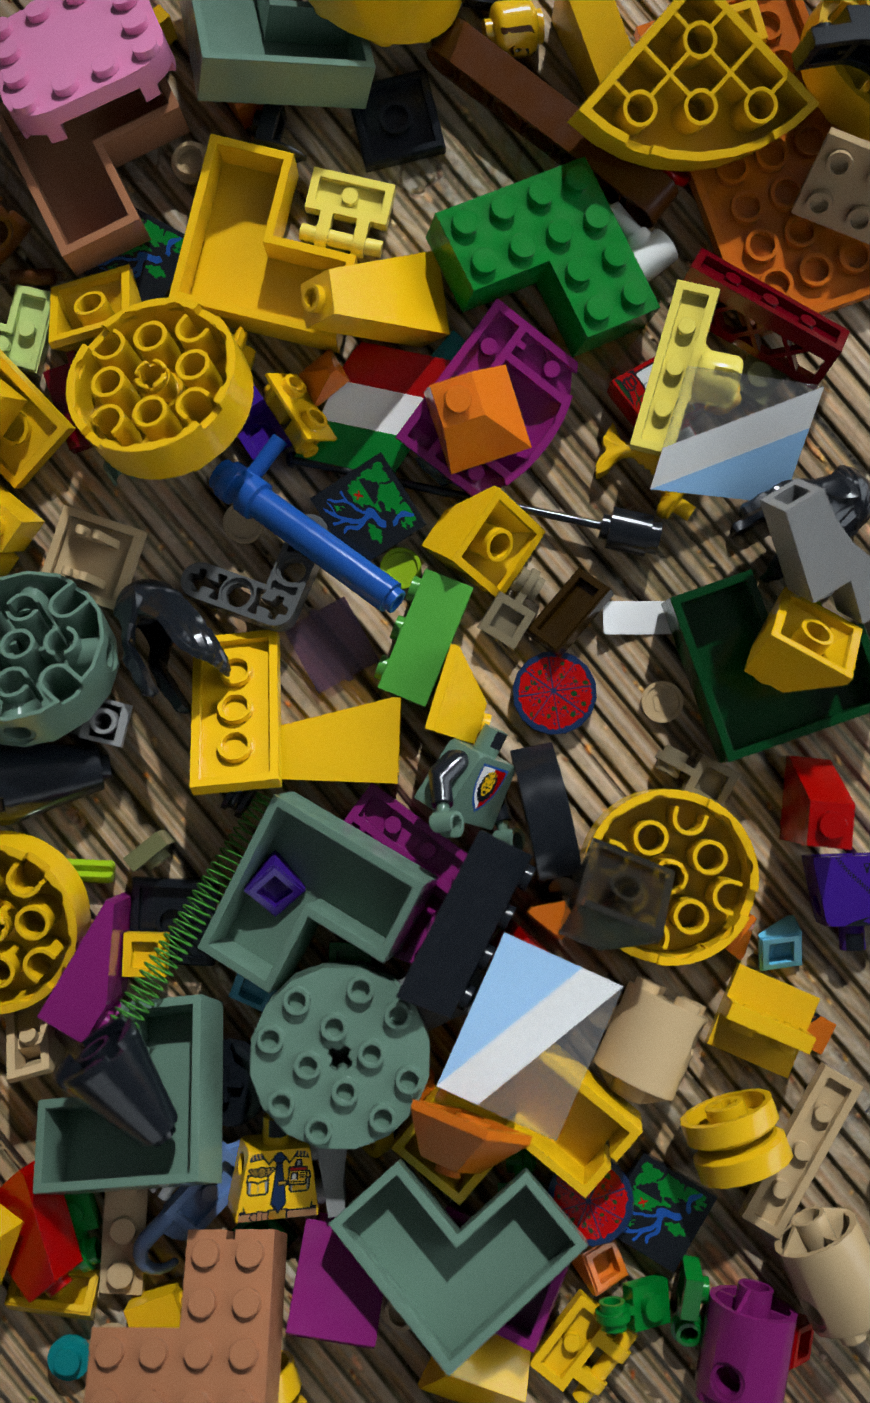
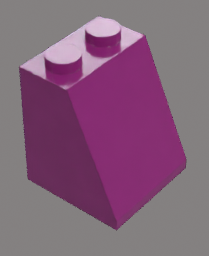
M318 1212L316 1220L306 1218L286 1333L289 1336L374 1349L383 1293L330 1227L329 1223L335 1217L328 1218V1213Z

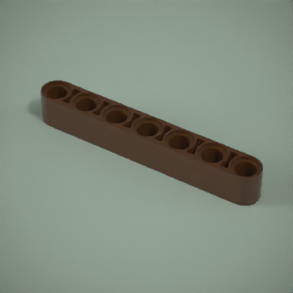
M456 17L453 24L444 33L439 35L427 50L428 60L440 74L559 165L585 156L607 201L610 204L619 202L641 227L651 229L679 194L677 185L661 170L621 160L587 140L567 123L579 107L463 19Z

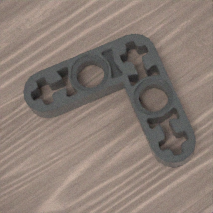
M306 514L309 518H311L320 526L329 531L326 523L321 517L314 514ZM284 542L266 584L208 563L198 562L188 566L182 573L181 587L186 595L199 605L271 631L283 632L289 630L297 622L320 567L300 552H294L295 549ZM299 563L305 566V575L300 581L291 583L284 580L283 574L289 565ZM206 575V578L213 586L220 588L219 594L213 589L204 586L198 591L193 583L195 580L202 581ZM240 587L249 589L251 596L244 606L234 607L230 605L229 597L233 590ZM262 599L266 605L278 608L280 603L283 602L287 613L285 615L278 614L274 620L268 609L259 606Z

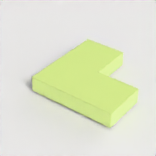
M16 284L7 324L0 323V349L24 374L41 377L49 348L50 292Z

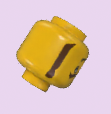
M531 0L496 1L490 8L489 18L482 19L481 31L484 36L514 59L528 58L533 56L538 45H542L544 42L545 24L541 8H535Z

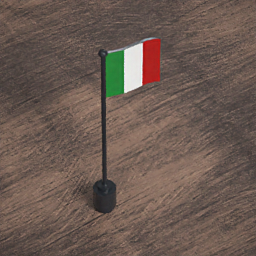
M361 342L353 350L342 367L350 381L328 398L322 411L328 420V425L337 437L336 441H320L317 444L318 452L309 458H304L302 454H297L296 452H290L286 456V464L290 468H293L295 464L347 475L381 452L396 474L411 450L395 437L425 397L424 391L429 385L437 381L451 360ZM398 478L403 487L463 501L471 497L466 492ZM516 503L528 515L598 529V538L606 540L604 546L606 549L643 557L645 553L656 555L662 534L663 521L654 520V515L614 507L611 515L604 513L602 521Z

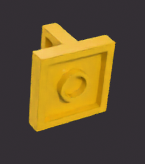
M737 962L705 1041L709 1045L788 1079L799 1050L810 1055L816 1038L807 1030L820 998Z

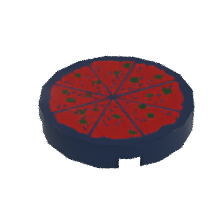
M550 651L542 652L530 658L517 672L512 686L513 705L520 718L531 729L547 735L566 734L580 727L592 714L597 699L596 681L588 666L576 656L565 653L561 658H558Z
M611 1162L610 1171L586 1198L557 1174H554L549 1183V1195L585 1236L588 1246L596 1247L613 1242L625 1231L633 1217L635 1197L631 1182L621 1168Z

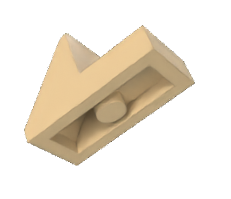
M50 994L25 1009L6 1013V1080L10 1084L53 1072L66 1054V1048L55 1037L54 1027L37 1017Z

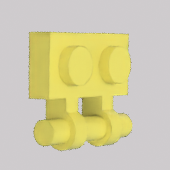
M314 166L304 207L307 214L319 216L318 224L314 226L302 223L299 231V240L314 243L315 246L327 249L332 247L350 251L352 255H356L357 258L364 259L365 255L381 258L384 241L371 239L368 236L370 228L387 231L396 194V185ZM334 220L356 224L354 234L332 230Z

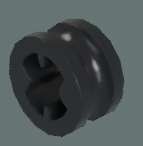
M258 789L228 792L220 808L224 810L228 808L233 809L235 812L234 816L239 819L242 813L247 810V806L251 804V800L254 799Z

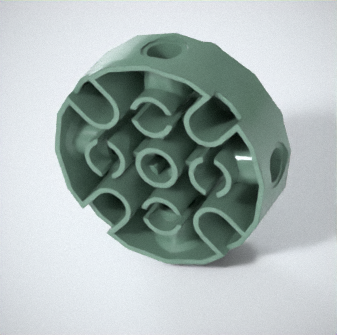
M24 571L0 577V744L27 747L44 742H53L87 722L110 695L119 668L116 637L92 596L77 587L74 581L61 574Z
M327 961L295 973L270 997L251 1037L250 1076L262 1108L286 1134L319 1149H357L389 1136L411 1115L413 1099H420L429 1079L430 1040L429 1032L419 1006L396 997L402 984L394 975L363 961ZM343 1045L349 1047V1059L342 1057L340 1060H337L333 1057L334 1049L339 1050Z

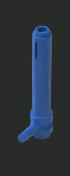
M273 434L248 468L240 462L233 463L230 460H224L216 466L210 476L209 486L214 489V495L226 504L233 503L234 510L243 517L255 519L379 611L383 612L386 610L389 613H393L400 606L405 597V592L401 589V583L273 492L272 485L262 478L287 445L280 437Z

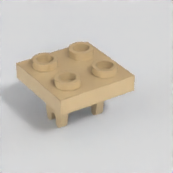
M831 127L792 206L791 213L870 245V142Z
M64 505L41 572L61 574L74 581L77 587L88 592L98 606L114 610L119 593L132 582L148 533Z

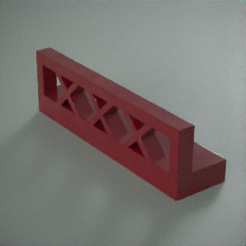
M701 248L683 281L720 289L718 301L722 303L717 302L709 329L710 332L812 390L817 388L836 361L850 333L844 327L704 248ZM729 310L740 312L744 315L747 326L732 328L725 324L722 312ZM767 331L777 333L781 336L784 347L769 349L762 345L759 333ZM810 352L823 359V362L816 372L812 373L798 365L796 354Z

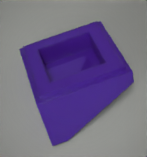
M276 850L268 856L244 887V892L274 917L306 891V886Z

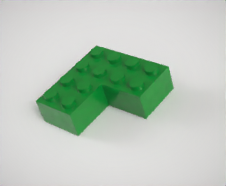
M585 156L435 213L426 235V240L462 313L536 284L572 358L643 329L661 308Z

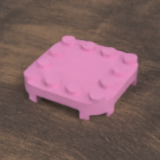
M34 0L25 9L16 12L10 17H0V95L3 104L25 139H28L31 135H47L52 144L66 140L68 137L63 123L139 88L146 102H149L161 94L157 84L168 71H176L175 58L149 0Z

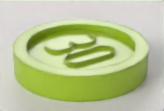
M399 547L388 551L380 563V569L401 583L402 590L409 589L414 576L421 577V561L417 554L408 548Z

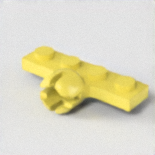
M677 280L631 438L630 449L660 456L664 447L677 443L684 416L690 404L698 402L726 409L734 402L742 376L743 360L740 356L711 350L706 345L720 294L719 288Z

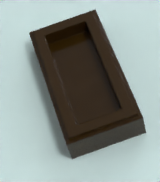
M578 568L531 623L526 633L531 639L558 658H561L613 597L612 589L581 568Z

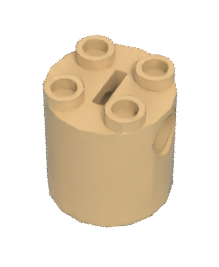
M637 976L635 981H628L621 1002L612 1016L593 1058V1062L597 1065L609 1089L629 1101L637 1104L673 1101L692 1058L698 1037L709 1020L703 1015L707 1007L685 996H677L675 1000L664 995L667 987L644 976L643 978Z
M817 1206L803 1209L793 1216L791 1223L786 1227L781 1238L775 1240V1252L812 1329L820 1337L840 1339L843 1346L858 1345L866 1339V1332L870 1330V1244L855 1213L845 1208Z

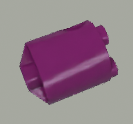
M743 1278L739 1279L738 1285H719L712 1287L709 1291L695 1374V1383L697 1385L695 1395L700 1401L704 1403H784L798 1314L791 1305L773 1296L774 1289L768 1284L754 1279Z

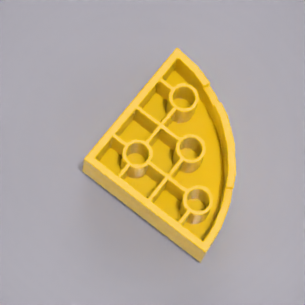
M673 0L567 123L592 144L621 160L656 170L687 172L720 167L751 155L795 128L820 103L726 0Z

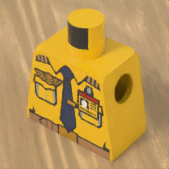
M268 1113L263 1115L262 1134L245 1135L240 1139L228 1195V1206L235 1223L318 1215V1201L310 1146L308 1143L286 1134Z

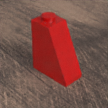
M787 755L779 839L806 846L852 850L855 803L830 759Z
M35 1160L18 1170L0 1187V1204L23 1221L7 1266V1271L29 1304L44 1292L47 1293L49 1298L55 1296L73 1281L68 1273L83 1261L65 1196L33 1194Z

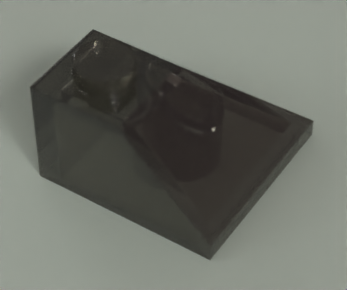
M593 838L568 897L558 934L599 951L659 943L663 937L675 871Z

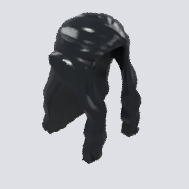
M839 465L832 474L816 479H801L825 490L836 519L849 537L854 536L868 522L870 518V483L857 469L846 465ZM794 479L782 481L742 504L738 512L740 520L734 522L730 529L731 538H736L758 524L765 522L766 519L760 499ZM776 553L769 562L766 572L759 577L765 583L784 578Z
M148 578L132 582L121 590L113 615L117 617L122 628L121 641L124 650L123 663L131 673L133 681L141 690L143 696L154 698L159 694L160 690L176 712L181 714L191 713V706L168 672L170 647L175 643L181 650L213 665L223 675L229 677L231 667L227 655L211 628L206 626L205 619L170 584ZM136 628L140 629L150 646L148 667L156 680L157 687L136 650Z

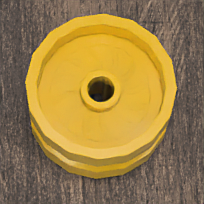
M756 1088L724 1093L695 1105L680 1118V1125L687 1145L697 1150L693 1160L701 1184L708 1188L716 1189L742 1187L778 1173L790 1163L793 1154L784 1129L775 1126L779 1120V1115L770 1091Z

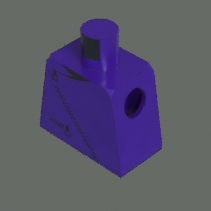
M870 852L803 854L802 863L816 922L827 927H838L839 950H866L865 926H870Z

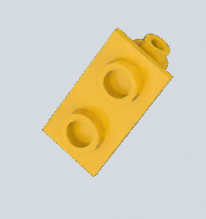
M266 373L264 375L269 382L263 390L265 393L264 400L279 424H286L290 418L292 419L284 432L297 454H302L304 458H309L318 452L317 444L320 441H336L337 437L328 425L326 416L314 404L307 392L306 384L297 374Z

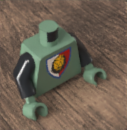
M485 723L474 745L456 738L449 741L438 760L429 768L427 777L414 797L435 811L429 818V826L433 831L441 833L444 838L460 837L463 834L464 823L492 830L493 826L496 825L497 830L494 831L493 836L521 850L525 848L526 840L523 831L520 828L509 827V821L512 820L507 800V791L515 773V768L512 764L497 756L508 734Z

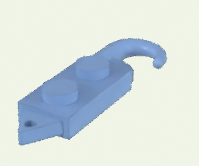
M240 1140L230 1144L222 1141V1184L179 1187L171 1198L163 1204V1209L139 1234L134 1243L132 1255L136 1266L142 1272L150 1275H162L170 1272L178 1265L179 1260L174 1257L164 1263L151 1261L148 1257V1251L163 1234L172 1239L187 1240L188 1230L205 1229L227 1206Z

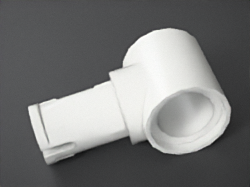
M615 202L610 206L649 283L678 259L675 245L662 230L654 229L650 232L647 227L641 228L619 202Z

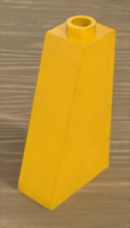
M554 0L551 22L588 98L632 46L615 0Z
M432 251L330 268L300 284L307 329L420 348L450 335L441 268Z
M391 697L281 725L282 779L398 784L402 698Z

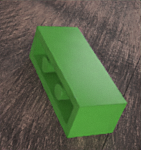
M427 568L422 578L414 576L406 595V600L412 602L407 616L398 615L390 635V639L396 641L390 657L382 655L374 674V678L380 680L377 687L379 690L396 697H401L403 700L423 708L427 707L446 660L450 644L454 640L474 587Z

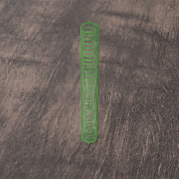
M255 793L256 797L259 800L252 799L251 803L254 807L247 806V810L250 814L242 813V817L246 821L237 820L238 824L242 828L233 827V830L237 835L232 833L228 834L229 838L233 842L227 840L224 841V844L230 850L221 847L219 848V850L224 856L218 854L215 855V858L221 864L212 861L210 862V865L216 871L209 868L205 869L207 874L212 878H209L204 875L201 876V879L207 885H204L202 883H196L197 887L202 892H199L197 890H191L193 895L196 896L199 900H196L192 897H187V900L197 909L189 905L182 904V907L192 916L184 912L177 911L178 915L187 923L176 918H173V922L184 931L177 929L173 926H168V929L171 932H173L176 936H178L180 939L168 933H163L164 937L167 938L175 946L162 940H158L159 944L162 945L166 950H168L173 955L159 948H153L156 953H158L161 957H163L165 960L169 962L167 963L158 957L149 955V958L153 960L156 964H158L160 967H162L164 970L150 963L144 962V965L151 971H153L156 975H158L160 978L144 970H139V972L143 976H145L147 979L153 982L156 986L138 977H134V979L138 983H140L143 987L149 990L152 994L132 984H129V986L134 991H136L139 995L145 998L148 1002L138 998L137 996L131 993L124 992L126 996L132 999L143 1009H140L125 1000L119 999V1001L122 1004H124L127 1008H129L131 1011H133L135 1014L139 1016L136 1017L122 1010L121 1008L114 1007L119 1013H121L127 1019V1015H129L137 1020L145 1021L144 1017H142L133 1008L146 1014L150 1013L149 1010L146 1007H144L141 1003H139L137 1000L147 1005L155 1006V1004L141 992L153 998L160 999L159 996L150 988H148L145 984L159 991H164V989L158 983H156L147 975L165 984H169L168 980H166L163 976H161L151 967L171 977L174 976L172 972H170L167 968H165L156 960L174 969H179L177 965H175L172 961H170L160 952L180 962H184L182 958H180L177 954L171 951L164 944L174 948L175 950L183 954L188 955L187 951H185L182 947L176 944L169 937L189 947H193L192 944L186 941L174 930L179 931L180 933L194 940H198L197 937H195L193 934L187 931L176 921L194 929L199 933H202V931L198 927H196L194 924L188 921L181 914L207 926V924L204 921H202L200 918L194 915L186 907L210 919L212 918L209 914H207L197 905H195L191 900L198 902L213 911H216V909L208 903H206L194 892L201 894L218 904L220 903L217 899H215L205 890H203L199 885L206 887L221 896L224 895L216 888H214L211 884H209L204 878L211 880L227 889L226 885H224L222 882L216 879L208 871L216 873L221 877L231 881L229 877H227L220 870H218L213 864H216L232 872L233 874L235 873V871H233L221 860H219L218 857H221L235 864L236 866L239 865L229 856H227L222 850L228 851L242 859V856L235 852L231 847H229L227 843L235 845L240 849L246 851V849L242 847L240 844H238L231 836H235L247 842L248 844L250 843V841H248L242 835H240L235 830V828L253 836L254 834L248 831L243 825H241L240 822L246 823L257 829V826L252 824L244 815H248L250 817L257 819L258 821H261V819L255 816L249 810V808H252L264 814L265 812L258 808L253 801L259 802L268 807L269 803L260 797L262 796L267 800L271 801V799L261 793ZM109 1014L110 1017L113 1019L118 1018L112 1014ZM133 1020L138 1029H140V1026Z

